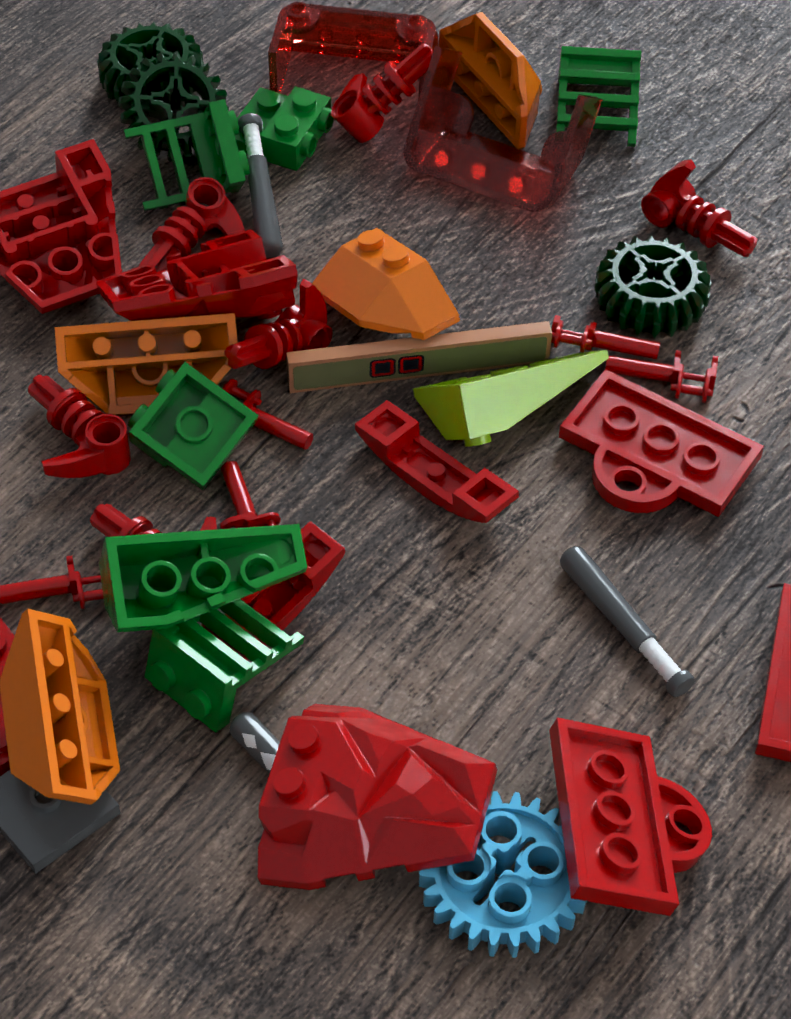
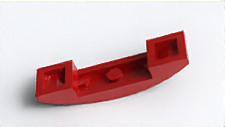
M388 400L355 423V430L359 436L398 477L418 493L455 515L475 522L487 523L519 498V491L488 469L483 468L476 474L421 436L419 422Z
M311 521L301 529L308 567L306 572L241 598L242 601L281 630H284L318 593L346 553L345 547ZM226 613L224 614L237 625H239L241 628H243L245 631H247L249 634H251L253 637H255L257 640H259L261 643H263L265 646L267 645L254 634H252L250 631H248L246 628H244L242 625H240L238 622H236L234 619H232L230 616H228ZM201 624L203 628H205L207 631H209L211 634H213L215 637H217L219 640H221L223 643L229 646L232 650H234L247 661L249 660L247 657H245L243 654H241L239 651H237L235 648L229 645L226 641H224L222 638H220L206 626Z

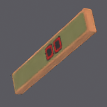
M549 321L435 334L426 340L410 337L286 352L289 392L298 393L528 365L532 362L549 359L552 330Z

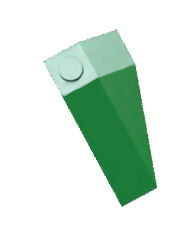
M299 524L105 537L99 560L105 609L117 632L170 628L302 574L308 568Z

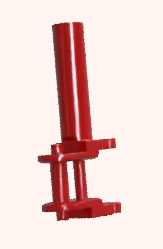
M555 315L551 329V343H554L555 348L558 347L559 342L580 346L581 353H584L585 349L591 350L594 347L651 359H657L661 342L596 330L597 323L591 322V325H586L583 333L564 330L561 316Z
M680 350L675 352L673 365L608 355L609 359L606 360L605 369L610 372L625 376L671 382L670 390L676 391L675 399H678L680 393L702 396V403H706L707 396H713L719 356L712 357L711 368L706 370L705 375L683 372L684 365L680 363ZM682 379L702 381L704 385L700 387L682 384Z
M230 379L227 384L223 385V390L243 400L245 406L259 415L257 422L254 424L255 427L304 450L310 447L313 441L312 433L256 408L257 405L260 406L262 400H260L261 391L256 389L252 393H248L237 387L238 382L235 379Z
M236 461L224 463L221 466V472L237 516L229 517L222 521L220 529L279 525L281 518L278 513L269 512L257 515L238 463Z
M66 556L68 574L0 585V605L72 593L73 602L80 601L81 609H85V602L104 599L102 589L83 592L82 585L101 582V576L81 578L80 572L75 571L73 557Z

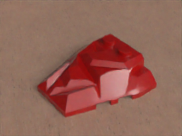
M94 139L55 151L56 173L0 191V275L41 314L100 294L96 282L122 273L118 234L116 233L115 206L111 188V169Z
M252 229L201 243L202 252L182 257L181 253L177 252L166 256L167 268L156 272L153 265H141L98 281L96 284L98 292L112 310L130 321L235 313V317L257 316L259 319H269L281 315L284 308L295 305L293 289L297 288L298 274L296 264L284 255L266 259L262 237Z
M313 704L303 710L302 716H291L288 718L259 803V819L264 831L258 846L257 878L261 885L314 890L325 888L326 879L350 874H355L358 881L374 879V870L405 865L407 872L474 861L497 774L496 764L361 707Z

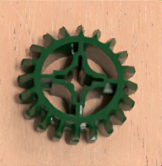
M155 22L150 26H142L138 23L137 28L134 29L123 27L122 34H111L110 41L102 43V51L98 54L99 59L97 61L99 81L102 83V88L107 92L108 98L116 99L118 103L119 97L125 95L121 91L123 82L131 81L129 78L130 70L136 68L142 71L141 62L145 57L156 65V55L161 52L167 61H171L173 53L178 51L181 62L187 63L188 57L194 55L196 58L194 67L199 69L204 64L200 45L195 42L193 35H185L183 28L172 30L170 23L163 27L156 26ZM169 81L159 82L151 86L143 95L151 96V92L165 90L168 87ZM182 83L183 88L192 95L193 92H196L192 87ZM173 92L171 102L168 104L177 107L175 93Z
M178 51L173 53L171 61H167L160 52L156 55V65L145 57L141 62L142 71L132 68L129 73L131 81L123 82L121 91L125 95L119 97L118 106L125 111L120 114V121L123 124H131L127 128L129 129L152 124L144 113H148V117H153L160 121L172 119L173 111H171L170 104L168 103L171 102L173 92L175 93L177 109H179L176 112L175 118L203 113L209 102L226 100L227 92L224 89H216L221 81L219 75L207 78L210 69L208 63L201 65L198 69L194 67L196 60L194 55L189 56L187 63L180 61ZM169 81L168 87L165 90L151 92V96L143 95L151 86L159 82ZM182 83L192 87L202 100H200L199 96L186 92ZM176 128L175 132L181 155L187 161L191 159L192 148L194 149L190 131L179 133V128ZM165 132L151 134L156 157L160 155V150L168 151L167 159L171 162L172 159ZM141 137L137 144L139 150L144 149Z
M650 235L647 241H641L634 236L629 244L619 241L615 250H607L606 256L597 267L594 291L596 292L595 297L598 298L599 310L606 311L608 321H619L620 330L631 327L635 329L636 336L645 331L650 332L654 339L659 332H665L668 336L672 337L677 329L687 332L691 323H698L709 304L711 275L708 274L706 269V262L699 261L697 251L686 252L684 242L673 245L670 244L668 237L664 241H655L652 235Z

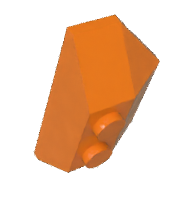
M483 12L476 13L451 26L440 29L438 63L518 150L524 148L538 114L539 96L542 93L541 81L525 56Z
M378 228L362 232L357 238L341 245L312 282L321 292L327 304L363 328L392 334L411 333L412 338L426 340L460 321L459 313L428 261Z
M235 313L54 327L58 373L85 394L103 412L117 416L134 414L142 404L149 407L159 395L155 389L163 376L170 369L177 372L184 362L218 385L231 369L224 351L227 346L238 343Z
M27 609L21 615L0 678V693L10 772L48 798L92 805L120 772L107 682L89 650L74 635L77 630L71 619Z

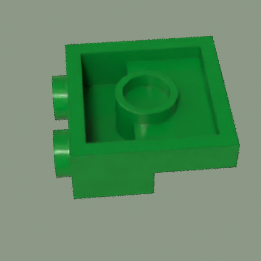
M297 86L293 88L288 96L260 87L237 117L238 121L241 116L247 113L259 115L263 121L260 137L263 154L267 158V162L294 171L300 168L307 157H312L318 140L324 132L328 133L331 130L335 119L331 116V97ZM239 130V135H235L238 151L244 150L247 155L244 134Z
M184 362L177 372L170 369L163 376L155 389L159 395L148 407L142 404L132 415L127 424L131 428L129 431V441L165 468L169 465L201 490H204L257 422L259 415L191 365Z

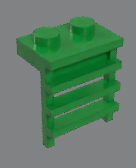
M562 46L558 70L559 92L556 142H564V130L566 127L628 131L627 146H636L641 50ZM567 83L630 87V95L567 91ZM566 105L629 109V118L565 114Z
M225 99L209 102L203 113L124 129L125 139L141 137L157 198L142 202L144 211L158 208L164 209L180 203L185 204L189 182L175 129L180 127H189L201 177H210L217 180L224 187L225 193L239 192L246 181L245 176L250 174L249 163L245 151H238L235 135H239V125L234 110L228 111ZM165 132L181 194L166 195L151 137L153 133Z
M238 599L170 628L152 630L145 678L156 689L163 691L186 709L193 718L200 720L217 733L230 723L237 688L302 645L304 636L298 631L289 636L244 601ZM217 609L222 610L224 613H226L228 616H230L232 619H234L236 622H238L240 625H242L244 628H246L248 631H250L252 634H254L256 637H258L272 649H269L267 646H265L263 643H261L259 640H257L255 637H253L251 634H249L247 631H245L243 628H241L239 625H237L235 622H233L231 619H229L227 616H225ZM197 622L202 623L204 626H206L208 629H210L212 632H214L216 635H218L220 638H222L224 641H226L229 645H231L233 648H235L237 651H239L252 662H248L246 659H244L242 656H240L238 653L232 650L229 646H227L225 643H223L221 640H219L217 637H215L213 634H211Z

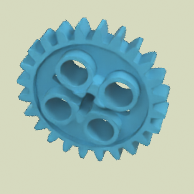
M493 791L474 861L419 871V887L426 889L424 891L423 904L425 907L437 906L434 909L433 922L436 925L451 921L449 926V938L451 940L465 932L469 935L468 950L472 951L482 940L488 942L489 956L494 957L499 945L507 944L512 958H516L519 943L526 942L532 952L536 954L539 952L540 937L542 935L551 943L556 944L560 935L559 926L570 931L574 928L576 918L574 913L583 914L586 901L572 899L570 895L562 825H557L559 809L554 808L543 815L539 812L540 799L537 797L528 807L521 806L519 792H515L510 803L507 804L502 803L497 791ZM499 835L507 837L511 841L504 844L496 843L490 837ZM529 841L534 842V843H532L530 846H528L524 851L522 850V851L520 852V849H521L527 842H529ZM514 862H515V868H514V872H513V871H511L510 869H511V866H512V865L514 864ZM538 865L545 866L553 872L546 875L538 874L531 868ZM470 871L477 874L478 878L464 880L456 874ZM496 873L500 876L498 877V880L494 883ZM489 893V897L481 905L475 904ZM503 902H512L521 909L508 912L500 909L498 905Z

